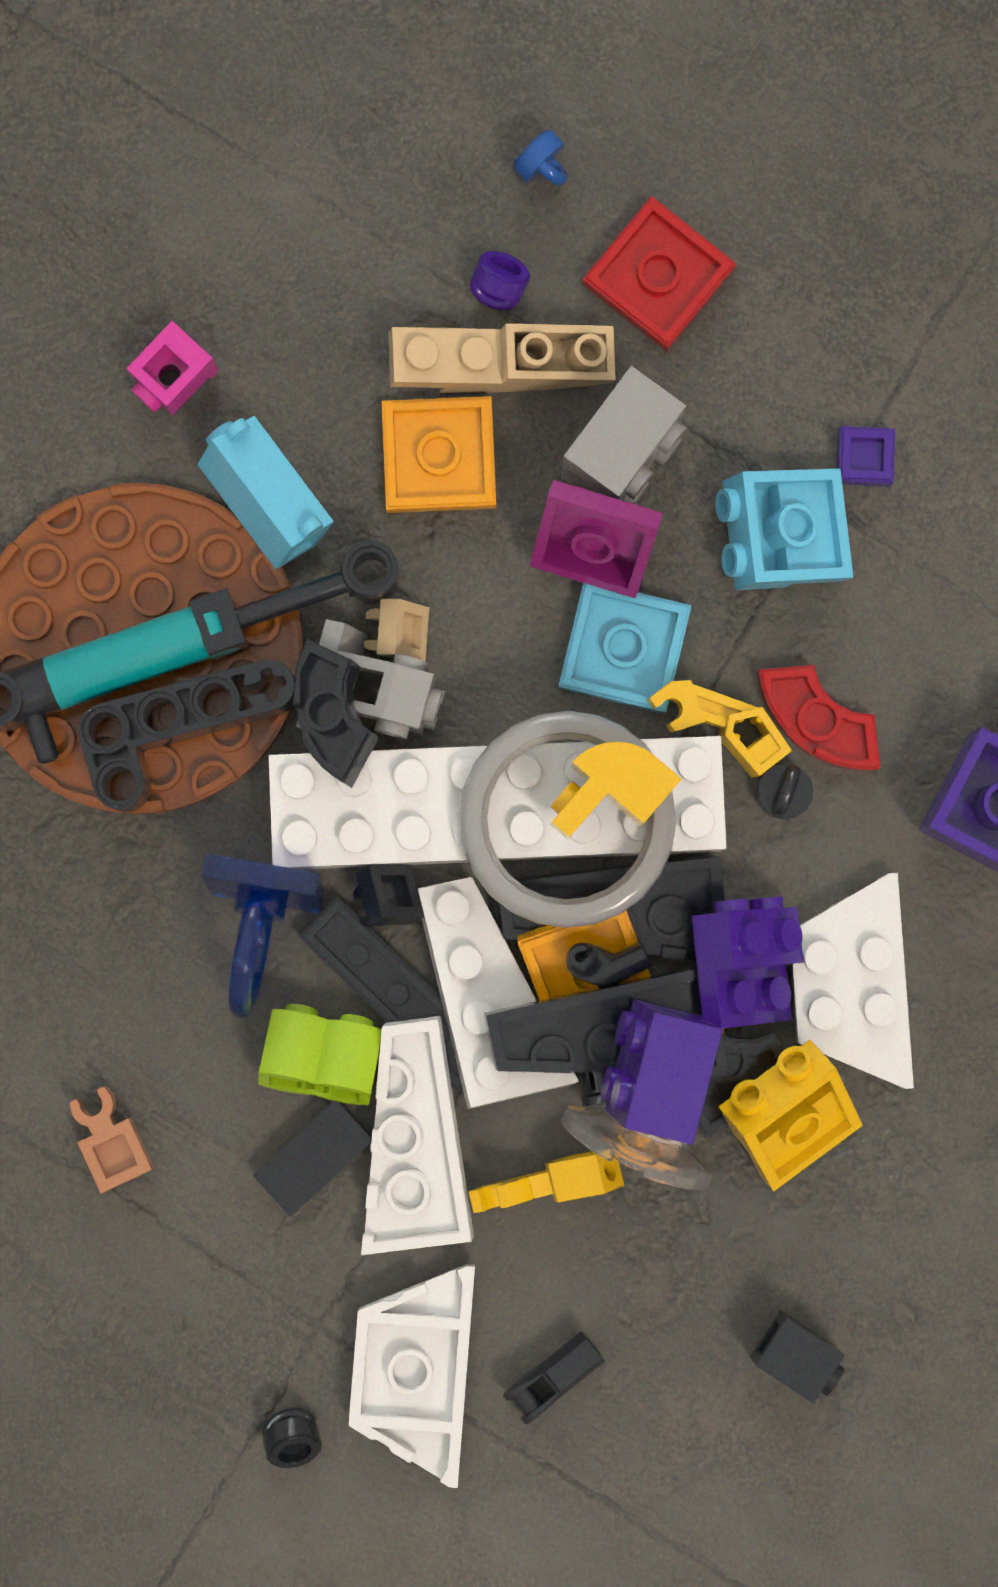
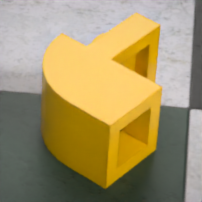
M608 742L596 745L584 751L572 762L571 767L586 779L587 782L580 787L572 781L550 806L558 814L550 825L568 840L606 797L635 823L641 826L682 779L655 755L640 746L626 742Z

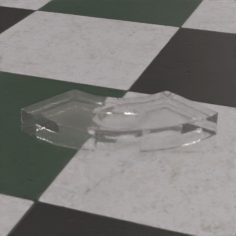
M567 1105L560 1121L574 1138L591 1151L610 1162L615 1158L629 1168L644 1171L642 1177L678 1188L707 1190L714 1174L686 1143L625 1129L605 1110V1107Z

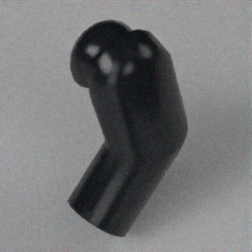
M640 941L617 953L610 952L591 943H577L570 947L566 956L567 968L572 975L601 988L618 984L652 967L651 961Z

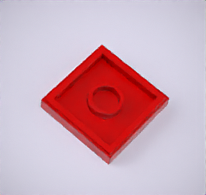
M651 196L582 279V285L667 352L734 271L736 263Z

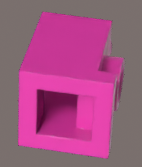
M173 321L126 368L132 379L136 382L130 391L153 413H156L162 406L172 416L209 377L212 379L218 372L213 358ZM174 369L181 373V376L171 386L162 383V376L166 371Z

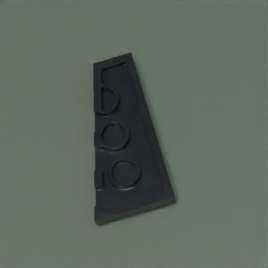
M718 854L667 860L662 874L645 896L627 909L637 939L643 945L647 955L685 961V959L696 960L692 916L715 913L713 902L725 901L720 856ZM633 864L514 879L526 888L544 896L561 899L581 898L609 888L621 879ZM499 903L504 939L517 940V936L546 926L516 915Z
M697 966L626 981L605 988L599 987L485 1012L484 1017L495 1069L507 1072H595L605 1074L609 1066L616 1068L621 1045L615 1043L616 1029L622 1012L624 1010L630 1012L633 999L702 1017ZM722 1035L711 1077H730Z

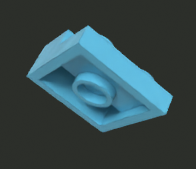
M841 469L743 471L722 481L723 489H720L717 493L715 509L718 519L721 522H727L729 544L725 545L722 552V567L728 577H733L735 590L784 588L793 584L842 582L853 578Z

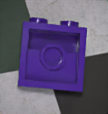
M783 897L749 900V907L748 899H735L713 902L715 913L692 916L702 1017L721 1029L792 1020L790 1009L791 990L787 982L786 964L803 963V934L799 924L797 907L784 908Z

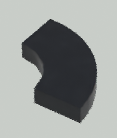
M307 639L296 667L294 677L295 689L293 693V705L297 708L299 725L303 734L301 738L312 757L323 769L340 782L352 788L379 739L363 726L354 708L353 686L360 666L353 660Z

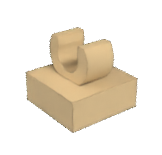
M381 599L380 609L374 608L366 612V619L379 622L378 639L364 640V648L377 652V655L394 659L395 654H402L426 661L429 607L402 599Z

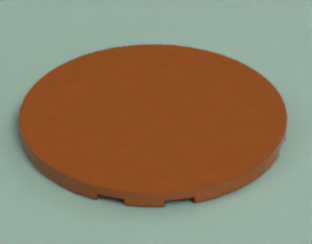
M147 483L110 485L109 488L95 490L80 496L74 495L37 516V520L26 528L14 542H10L0 555V672L191 606L189 601L226 588L232 595L237 608L291 589L292 586L283 568L280 567L275 570L234 513L202 495L181 488ZM296 610L244 628L250 649L216 661L209 658L46 715L59 753L58 759L47 764L38 763L25 724L15 731L0 732V744L33 779L71 801L94 809L125 814H151L177 810L202 802L222 792L256 766L281 734L293 707L290 711L279 716L143 751L151 779V793L148 801L141 808L133 812L115 810L105 806L98 800L93 790L79 735V724L83 714L89 708L100 703L262 660H275L283 663L295 677L296 667L304 648L300 611ZM269 675L265 677L266 686L264 688L251 692L244 686V681L238 682L237 686L245 698V710L253 707L247 696L264 693L270 701H275L279 699L278 690L285 687L286 682L279 683L274 675ZM0 688L1 716L8 711L12 703V696L7 688ZM217 688L205 696L203 705L206 715L217 717L225 714L230 709L232 697L229 690ZM161 703L153 708L149 716L152 729L155 731H165L173 726L177 718V710L174 704ZM107 717L97 725L95 731L96 739L101 746H109L120 738L122 725L117 717ZM128 770L116 773L109 784L112 797L116 801L129 798L135 791L136 779L133 773Z

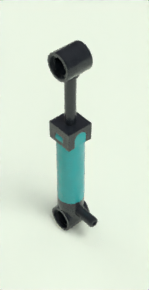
M374 540L361 541L352 546L345 554L343 563L339 566L341 571L237 608L232 595L226 588L189 601L191 604L189 607L0 672V688L9 689L12 696L11 707L0 716V732L15 731L25 724L38 763L47 764L58 759L59 753L46 715L209 658L216 661L250 649L244 628L348 592L350 597H355L360 602L368 604L380 603L381 599L390 598L398 587L400 577L397 558L392 550L381 542ZM366 560L380 561L387 569L386 576L376 585L362 584L355 577L359 565Z

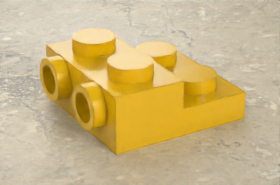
M811 1039L801 1046H792L782 1051L773 1067L755 1080H745L737 1084L731 1093V1097L719 1106L733 1134L745 1147L760 1176L773 1192L863 1126L836 1067Z

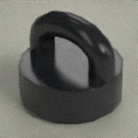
M784 763L773 766L763 773L757 783L756 796L758 804L766 814L776 819L787 820L795 818L807 810L812 801L813 786L811 779L804 770L797 765Z
M302 1408L282 1410L273 1414L262 1427L266 1458L270 1464L277 1467L294 1468L302 1466L313 1460L322 1449V1441L316 1419L309 1410Z

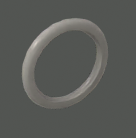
M561 711L539 714L516 723L490 742L473 764L463 787L459 811V826L462 847L470 868L491 897L510 912L537 924L570 928L595 925L620 915L645 896L662 874L671 853L676 815L673 792L671 791L647 819L645 841L637 860L627 873L609 888L588 897L572 899L548 897L526 888L514 879L496 856L489 838L487 821L490 796L500 775L514 759L537 745L548 741L565 739L585 741L595 745L608 742H626L651 752L643 741L620 724L595 714Z

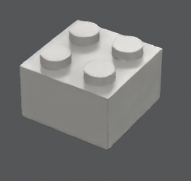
M631 365L565 453L561 479L572 486H580L589 491L625 502L637 503L650 484L648 480L652 476L653 471L649 468L655 461L664 466L683 440L681 436L687 427L681 423L686 405Z

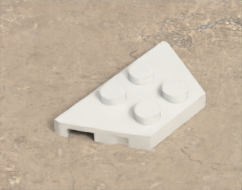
M889 873L853 895L832 905L824 912L800 924L803 934V963L790 964L795 1041L803 1045L811 1039L824 1055L899 1087L909 1089L914 1088L899 882L898 873Z
M475 1264L462 1265L362 1306L358 1309L348 1426L371 1440H378L388 1446L392 1453L409 1463L411 1461L440 1478L441 1483L452 1488H458Z

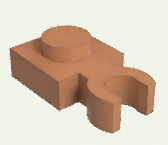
M107 1086L97 1089L98 1095L102 1100V1109L96 1115L90 1114L85 1110L80 1098L70 1102V1110L74 1119L81 1125L87 1126L92 1136L77 1143L100 1194L155 1168L132 1117L118 1124L116 1123L113 1116L116 1109V1098Z

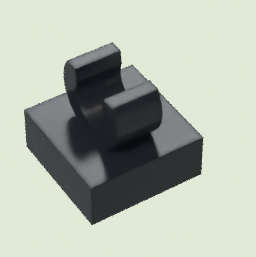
M368 865L355 873L358 886L353 892L354 898H362L366 916L360 919L362 926L411 925L425 917L411 865Z

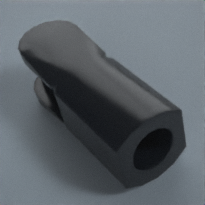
M581 1331L504 1392L503 1397L506 1401L514 1400L524 1413L521 1420L524 1424H528L601 1366L605 1360L587 1335ZM543 1375L553 1390L541 1399L531 1384Z

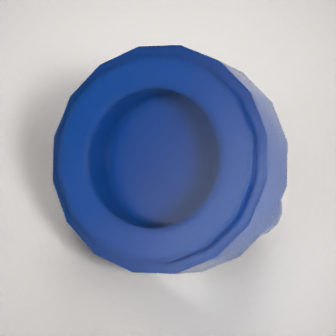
M545 130L518 156L513 163V170L526 183H529L541 173L554 185H564L568 176L555 157L563 149L565 143L552 130Z

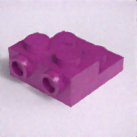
M553 480L530 567L636 599L663 513L642 507L636 503L625 502L595 493L580 486H572Z

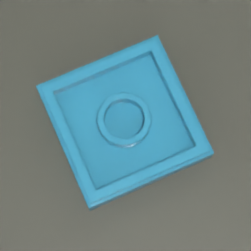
M583 583L558 689L665 714L669 700H665L659 707L652 709L646 699L667 683L674 681L692 605L642 593H637L635 599Z

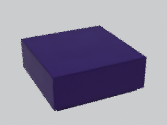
M840 426L838 429L836 469H841L842 485L891 487L894 483L895 429Z

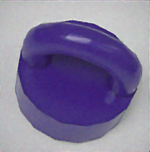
M499 251L484 252L479 257L473 271L470 289L475 298L485 306L499 311L510 310L516 307L530 281V273L526 266L512 255Z

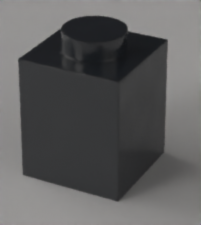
M781 1309L750 1356L758 1368L813 1404L821 1393L828 1396L834 1390L844 1372V1367L840 1365V1362L845 1355L838 1347Z

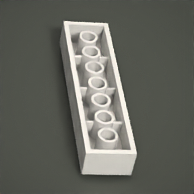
M721 736L640 739L647 745L653 755L682 779L672 790L676 825L670 854L721 852L725 850L726 829ZM590 742L543 743L526 750L514 759L498 778L490 796L487 815L489 838L499 861L639 855L645 841L647 820L643 825L639 826L608 798L604 797L568 840L550 825L558 815L550 806L572 781L580 787L587 782L586 779L571 767V764L584 751L596 746ZM487 746L375 750L369 755L352 788L329 774L310 753L269 755L273 868L276 870L366 867L368 865L468 863L461 843L459 826L462 790L473 764Z

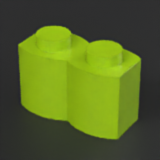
M288 1004L285 1006V1010L272 1009L258 1073V1085L289 1093L315 1095L342 1103L369 1105L380 1052L382 1029L373 1027L372 1020L360 1015L345 1014L340 1017V1020H328L319 1017L316 1009L302 1004Z

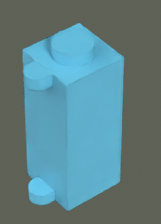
M253 416L246 421L244 418H240L234 423L233 421H228L216 428L206 438L208 447L197 465L275 570L318 545L334 521L257 418Z

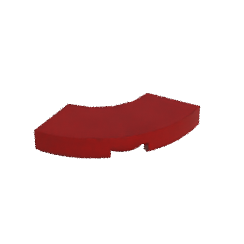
M814 665L761 669L757 671L759 688L770 715L785 736L808 755L835 767L856 771L880 770L875 714L852 712L835 703L820 686Z

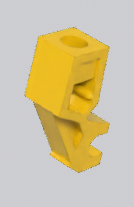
M691 680L671 681L646 699L652 709L659 707L665 700H671L677 704L679 708L677 718L666 725L671 733L701 723L720 728L718 736H721L722 744L751 778L761 776L792 751L763 707L758 708L694 685ZM750 718V724L757 727L761 736L745 747L740 741V735L734 734L733 728L734 724Z
M610 1147L565 1156L546 1162V1170L497 1181L470 1190L468 1192L473 1213L484 1212L499 1206L507 1208L551 1194L554 1202L559 1203L606 1194L624 1186L616 1148Z

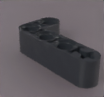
M262 660L107 701L89 708L81 718L79 735L93 790L98 800L105 806L115 810L133 812L141 808L148 801L151 793V779L143 751L279 716L290 711L294 706L295 679L293 673L281 662ZM269 675H274L279 683L286 682V686L278 690L279 699L275 701H270L264 693L247 696L253 707L245 710V698L237 686L238 682L244 681V686L249 692L264 688L266 686L265 677ZM217 688L229 690L232 697L230 709L221 716L212 717L206 715L203 705L205 696ZM161 703L174 704L177 710V718L173 726L165 731L153 730L149 718L153 708ZM107 717H117L122 725L120 738L109 746H101L96 739L95 731L97 725ZM120 771H131L136 779L135 791L129 798L116 801L110 793V781Z

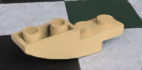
M505 324L502 329L392 327L388 332L390 387L440 388V393H493L585 387L613 383L616 380L613 326Z

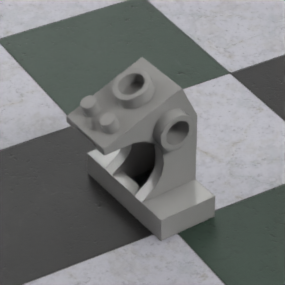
M326 619L319 644L356 662L360 666L358 673L367 672L383 676L375 705L354 700V708L358 716L377 720L375 731L401 739H407L409 732L422 736L424 728L434 731L438 719V710L440 704H442L445 691L436 689L437 682L434 674L426 672L428 663L402 654H395L393 663L363 656L365 652L363 647L364 640H368L369 635L346 623ZM299 720L296 724V727L300 728Z

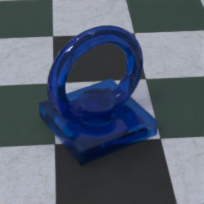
M206 853L202 877L211 895L236 899L234 911L242 914L233 954L228 1002L229 1009L235 1017L245 1018L252 1013L260 992L273 920H284L286 908L320 914L325 891L320 873Z

